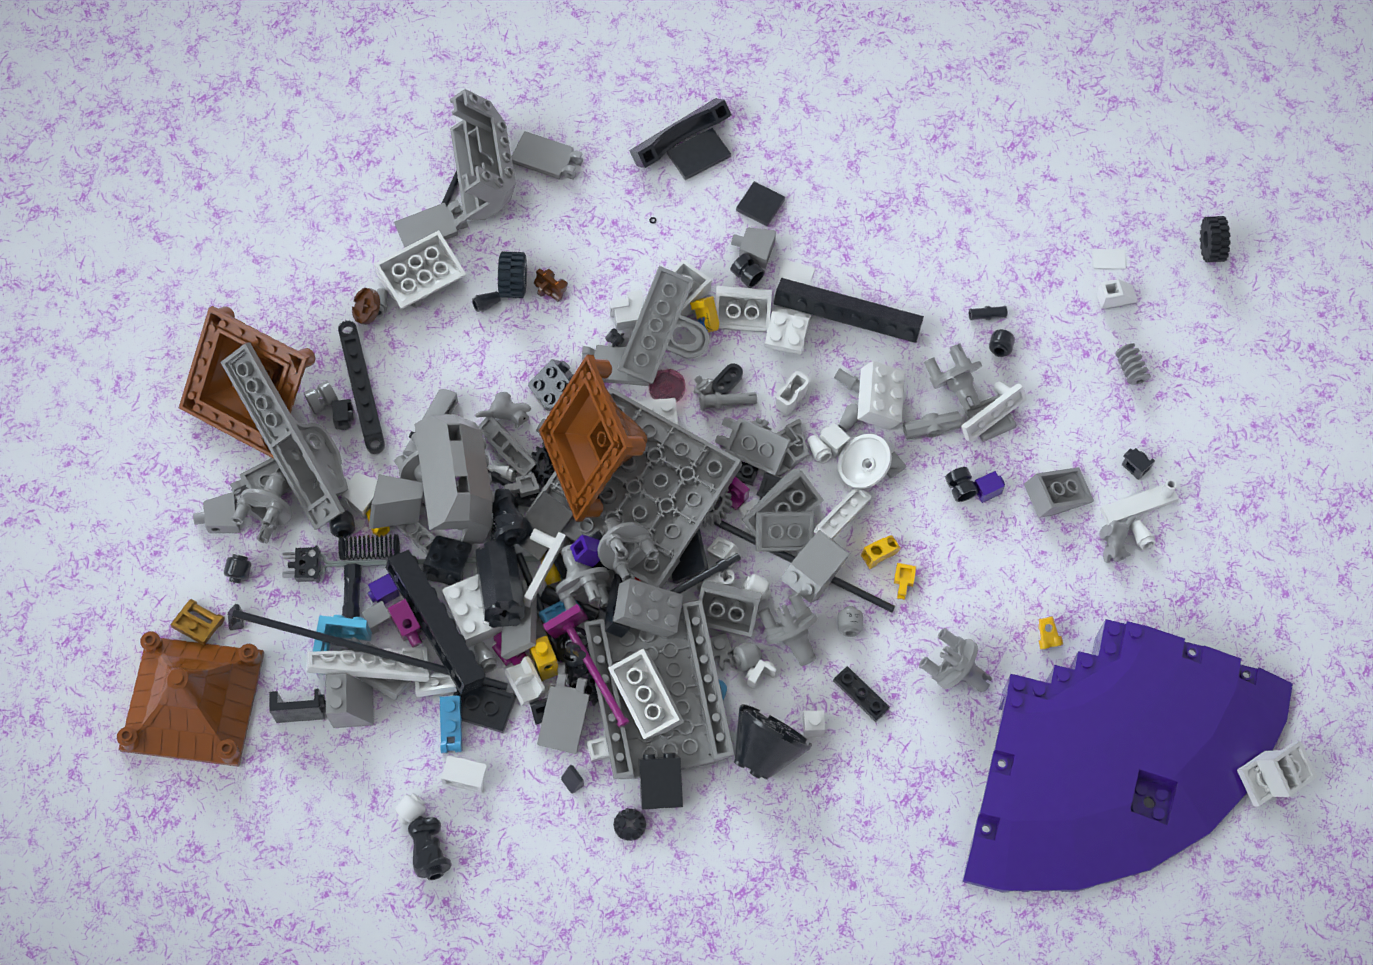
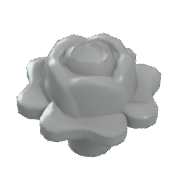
M697 376L694 379L697 383L693 391L694 393L706 395L711 391L713 379H702L701 376Z

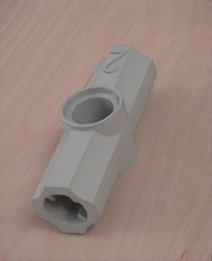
M958 411L941 415L930 413L923 416L922 419L903 422V432L906 439L926 435L927 437H936L944 431L962 428V418Z

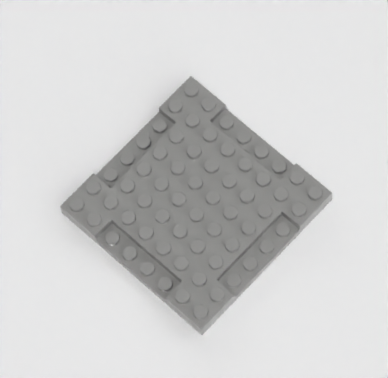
M611 388L609 393L620 410L634 420L647 435L646 449L641 456H633L618 467L608 483H606L604 489L597 497L603 504L601 515L596 518H585L583 522H576L573 517L562 534H565L566 538L573 542L582 534L590 536L599 530L602 536H604L606 533L603 527L605 526L608 529L605 521L611 517L619 519L621 523L635 522L643 525L653 539V545L658 550L659 555L654 560H649L646 556L639 564L630 568L636 578L640 579V582L663 588L680 562L679 558L718 498L723 496L742 467V462L740 459ZM554 471L531 507L542 492L545 491L571 510L556 471Z

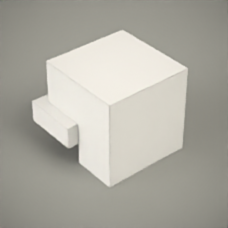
M642 290L627 292L626 299L609 301L610 317H614L617 330L634 328L644 304Z

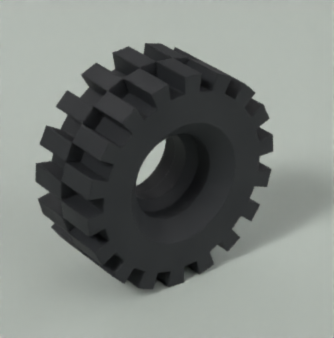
M1225 216L1204 217L1200 226L1201 237L1199 238L1203 260L1207 263L1225 262L1229 257V245H1231L1228 220H1226Z

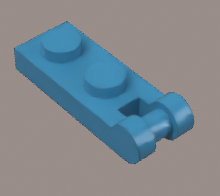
M461 696L439 697L441 753H448V751L462 752ZM448 737H455V743H448Z

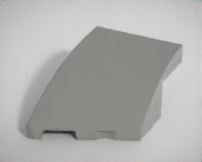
M800 419L786 425L783 430L777 432V434L790 439L791 443L778 474L774 476H782L809 455L805 445V436L802 434V422Z

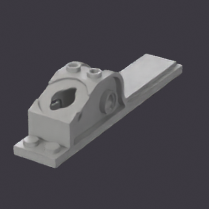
M245 343L225 358L221 364L314 530L320 529L345 512L337 498L348 490L341 466L340 452L330 434L317 423L302 424L291 416L251 343Z

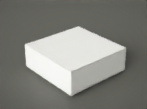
M606 737L586 741L591 762L610 758Z

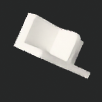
M529 656L524 657L520 664L506 668L504 671L521 706L539 700L545 691V687Z
M447 756L441 776L442 783L482 793L487 765Z

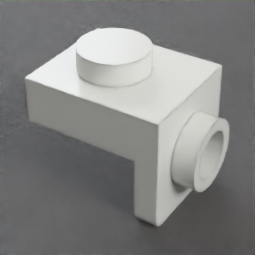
M759 660L756 667H751L746 675L748 678L747 685L754 689L763 673L774 678L777 672L774 664L769 661Z

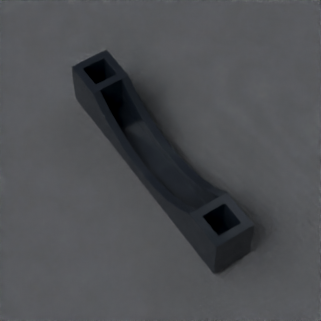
M715 98L630 149L629 152L636 166L647 168L660 160L668 150L679 142L699 131L719 124L732 116L724 99Z

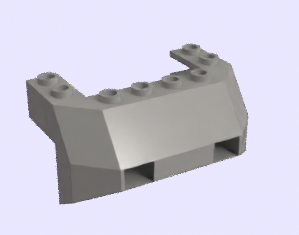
M464 89L450 99V102L454 105L452 115L463 119L450 128L463 214L467 220H486L502 210L511 201L516 181L509 146L510 142L508 140L506 122L491 101Z
M454 414L429 415L414 424L429 530L458 529L462 530L463 533L460 541L470 544L484 543L490 529L493 527L492 502H494V492L490 489L491 473H488L487 469L489 458L485 455L486 439L482 437V431L473 421ZM456 476H460L458 481L460 493H457Z

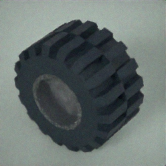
M502 251L498 260V293L501 298H524L527 286L526 255L524 252Z

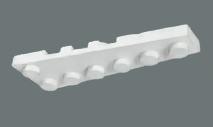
M427 647L402 648L400 651H392L391 648L384 649L428 661ZM342 650L308 652L307 673H347L357 677L428 682L429 670L364 652Z

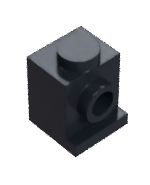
M351 399L332 401L335 429L348 430L351 428L350 421L354 420V409Z
M1130 448L1123 456L1125 459L1122 466L1139 480L1152 468L1155 460L1153 458L1149 460L1147 455L1137 448L1134 450Z

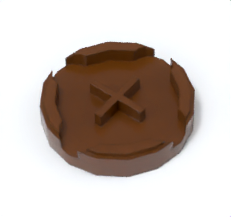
M362 288L354 297L353 302H355L354 307L352 306V315L357 323L367 325L372 323L378 315L380 297L376 290Z

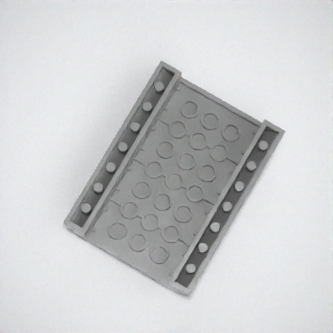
M702 600L682 604L678 631L676 634L668 637H662L630 627V630L620 638L605 632L604 619L584 622L590 657L624 717L630 721L624 727H618L616 717L596 684L614 779H638V758H643V754H655V757H663V753H675L676 756L681 757V770L714 764L734 756ZM641 649L649 652L684 721L683 724L672 730L646 740L643 739L608 669Z

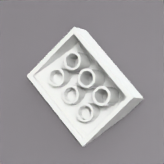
M439 230L374 263L377 276L401 309L466 276L465 271Z

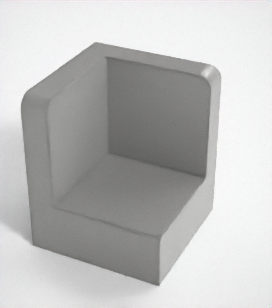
M383 601L361 612L363 618L367 620L373 635L380 631L378 625L391 619Z

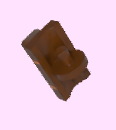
M538 269L533 282L538 288L537 294L540 297L546 294L557 302L562 300L568 282L564 279L556 281L554 279L555 274L550 269L545 271Z

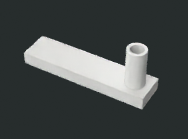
M998 381L994 385V391L1002 396L961 425L965 439L969 442L973 441L1025 402L1026 396L1023 386L1016 384L1011 388Z
M1168 479L1164 485L1101 506L1100 511L1107 525H1109L1113 520L1121 522L1131 516H1138L1175 503L1179 500L1175 491L1177 482L1174 479Z
M854 488L816 526L814 533L821 530L833 540L871 501L872 496L863 489Z
M533 530L530 539L550 549L524 596L525 606L530 608L564 544L565 534L558 532L556 538L540 530Z

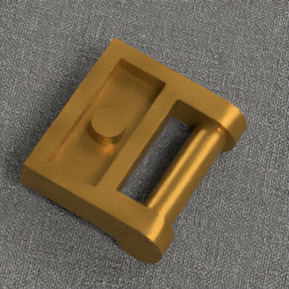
M190 599L170 625L171 628L205 646L217 628L223 624L225 617L221 614L216 615L198 605L197 601ZM194 611L211 620V624L192 615L190 612Z

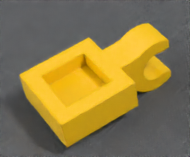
M897 563L894 584H899L897 599L905 600L907 586L913 587L916 566Z

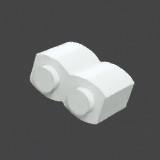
M799 371L792 374L788 384L782 387L777 394L776 409L785 415L793 412L797 402L807 394L809 378Z

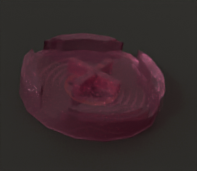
M673 369L658 370L653 384H649L650 396L654 400L675 398L677 403L685 394V380L678 371Z

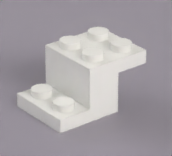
M775 306L774 311H772L764 347L801 354L811 314Z
M1294 741L1283 750L1264 751L1237 770L1253 806H1261L1272 797H1290L1317 778L1301 741Z

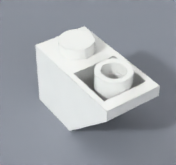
M1119 279L1101 282L1097 290L1101 309L1137 303L1138 301L1133 285Z

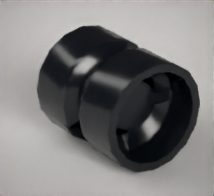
M747 253L739 256L730 268V271L738 278L741 277V281L748 288L758 284L765 274V271L757 263L754 264V260Z
M967 467L954 469L945 476L949 488H953L952 495L956 502L967 501L978 494L975 482L970 481L972 476Z

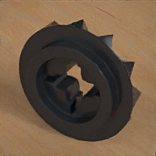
M626 808L619 811L614 818V831L623 840H636L645 832L646 820L638 810ZM624 818L629 821L635 820L633 823L634 829L631 827L625 828L626 821Z

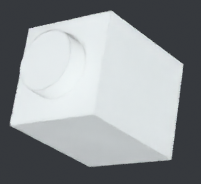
M835 423L830 427H824L820 432V440L831 448V453L834 457L839 455L846 444L850 442V437Z
M824 710L804 711V737H824Z

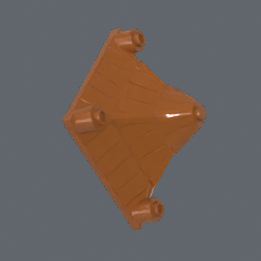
M211 306L207 311L178 408L274 459L221 362L242 345L250 342L291 414L305 369L315 363V354L309 348L297 351L269 335L246 325L235 318V314L230 307L216 308Z
M589 354L585 356L539 429L576 522H583L585 518H596L601 515L603 504L597 498L598 495L602 492L616 469L633 456H641L646 449L647 435L643 429L620 410L605 387L602 379H607L612 373V365L609 360L595 359L594 355Z
M153 631L144 633L140 639V644L143 648L142 659L126 724L117 733L118 750L127 753L239 767L264 651L259 650L253 644H245L241 648L215 644H205L204 646L199 642L160 638Z

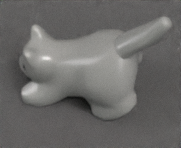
M499 392L495 395V400L492 402L490 409L476 413L475 417L492 416L497 419L511 420L515 423V428L517 429L521 424L529 420L526 412H529L531 407L526 403H513L508 392Z
M1135 516L1129 517L1125 523L1113 520L1109 525L1103 526L1100 530V539L1107 541L1103 552L1105 562H1109L1111 558L1119 562L1131 555L1125 550L1124 542L1128 535L1129 527L1136 519Z

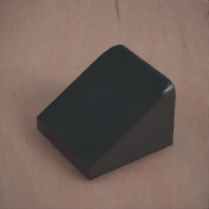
M235 604L227 614L229 630H238L244 627V620L232 617L234 609L243 611L239 604Z
M547 698L530 703L535 725L542 723Z
M570 765L562 775L561 780L570 793L573 794L584 786V780L575 767Z

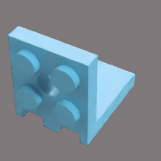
M319 615L317 632L339 638L352 639L355 637L358 640L371 641L372 632L367 620L364 618L353 617V619L342 615H334L333 617ZM315 640L312 652L329 651L330 643Z

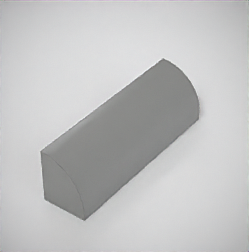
M440 389L422 419L429 415L451 414L458 403L457 393L447 389ZM410 439L403 451V455L410 456L416 452V446L412 439Z

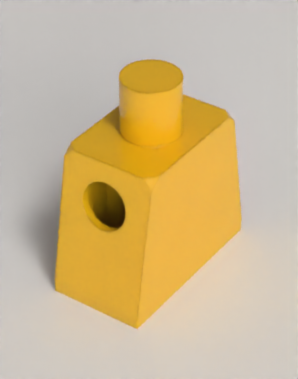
M547 635L536 639V645L529 648V652L541 681L557 676V668L559 667ZM552 665L550 668L544 669L545 666Z

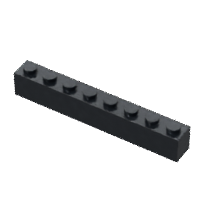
M781 278L773 303L774 305L917 343L924 316L785 278Z
M410 550L388 557L386 570L402 597L406 599L417 622L460 694L462 695L481 687L485 679V671L476 662L475 654L467 647L464 636L458 632L454 619L449 617L445 604L438 599L435 588L429 584L426 573L418 565L417 558L411 554Z

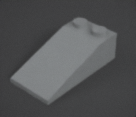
M794 468L742 518V521L756 538V512L812 511L824 500L802 470Z

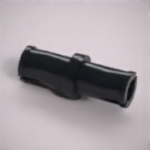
M985 306V308H970L968 314L970 320H991V318H1006L1008 311L1006 306Z

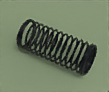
M394 534L393 537L394 555L400 553L398 534ZM356 535L354 536V558L352 554V536L349 538L350 558L348 556V536H345V539L344 536H340L338 540L339 559L341 561L351 560V558L353 560H359L360 558L362 560L364 558L372 560L373 557L374 559L393 556L392 535H389V556L388 538L385 535V557L383 553V535H380L381 556L379 555V536L376 535V557L374 553V535L371 537L372 557L370 555V536H367L368 555L366 557V538L363 535V558L360 535L358 536L359 557L357 556Z

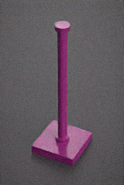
M576 604L544 623L543 626L546 632L554 639L567 632L572 642L579 645L581 650L586 652V657L583 659L585 665L616 717L618 727H624L630 721L624 717L574 627L589 619L582 608Z

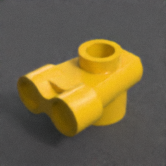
M1053 616L1040 618L1038 624L1041 637L1038 640L1040 649L1063 645L1062 636L1058 634ZM1048 624L1052 626L1050 631L1045 630V626Z

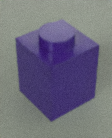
M996 471L975 480L978 489L977 496L982 503L1003 493L1005 482L1000 475L998 476Z
M582 534L570 546L575 562L594 567L600 561L598 557L600 540Z
M389 573L368 584L370 591L367 594L372 603L383 601L386 604L400 596L398 588Z

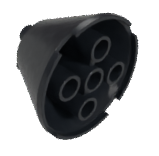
M741 704L738 714L734 763L741 768L747 767L750 769L749 773L758 779L762 777L768 780V778L775 775L812 747V743L806 744V737L771 715L767 718L759 713V709Z

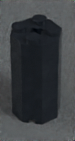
M504 540L487 541L484 544V548L481 550L480 547L476 549V567L484 621L488 622L491 628L518 626L521 623V619L525 616V604L515 547L513 545L511 547L506 545Z

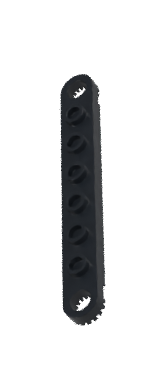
M345 320V322L343 321L339 324L338 332L366 449L371 454H379L384 450L385 442L358 330L353 321ZM346 327L353 328L350 334L344 333L343 329ZM377 440L380 442V445L374 448L370 446V443Z

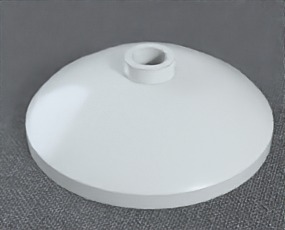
M863 434L855 437L846 444L839 456L838 471L840 477L853 488L864 489L874 486L885 477L890 468L892 460L891 449L887 442L877 435Z

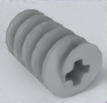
M1130 343L1120 347L1115 355L1119 358L1118 362L1121 364L1125 377H1127V382L1131 385H1138L1148 380L1151 375L1145 374L1148 368L1143 367L1145 365L1144 361H1139L1142 359V355H1136L1140 351L1139 348H1134L1135 343Z

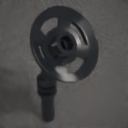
M574 627L576 632L581 633L585 637L582 639L579 636L583 645H587V652L589 653L585 629ZM567 632L561 635L557 641L559 659L571 667L584 665L583 659L586 657V652L581 650L579 645L572 642ZM567 636L568 639L564 643V648H561V643L564 637ZM565 654L567 657L574 659V661H568L563 655Z

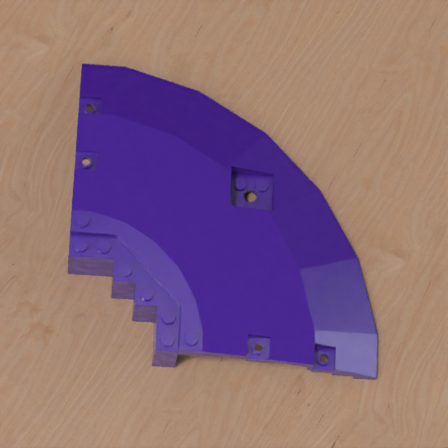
M1105 619L1095 637L1092 654L1078 651L1069 668L1054 665L1046 682L1010 674L1001 695L999 710H1002L997 739L962 882L1002 893L1010 891L1078 892L1128 876H1135L1159 866L1167 859L1208 836L1247 794L1237 770L1264 751H1273L1288 719L1293 683L1260 667L1257 669L1241 665L1242 658L1214 648L1185 642V638L1129 621L1124 624ZM1189 650H1193L1195 655H1191ZM1243 673H1248L1249 678L1244 677ZM1003 761L1005 767H1000L998 762ZM1145 798H1150L1154 801L1153 808H1148L1144 805ZM987 826L990 831L984 832L982 827Z

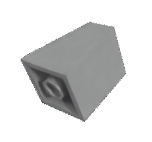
M379 474L371 504L369 528L375 529L418 522L420 514L424 515L426 506L423 482Z
M347 673L326 675V715L332 727L373 726V687Z

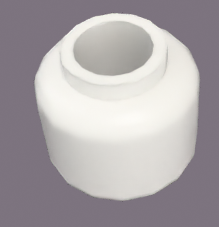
M756 574L747 576L741 586L742 589L762 593L760 602L763 599L767 600L771 593L769 581Z
M414 793L403 796L395 807V811L398 814L397 819L407 825L408 822L411 823L419 816H422L426 811L425 801Z

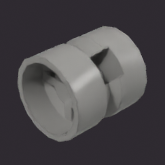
M327 380L319 384L317 389L311 388L304 392V396L314 414L324 410L326 405L332 406V401L338 400Z

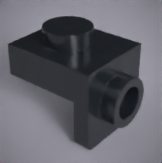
M764 473L759 491L756 494L760 496V500L782 478Z

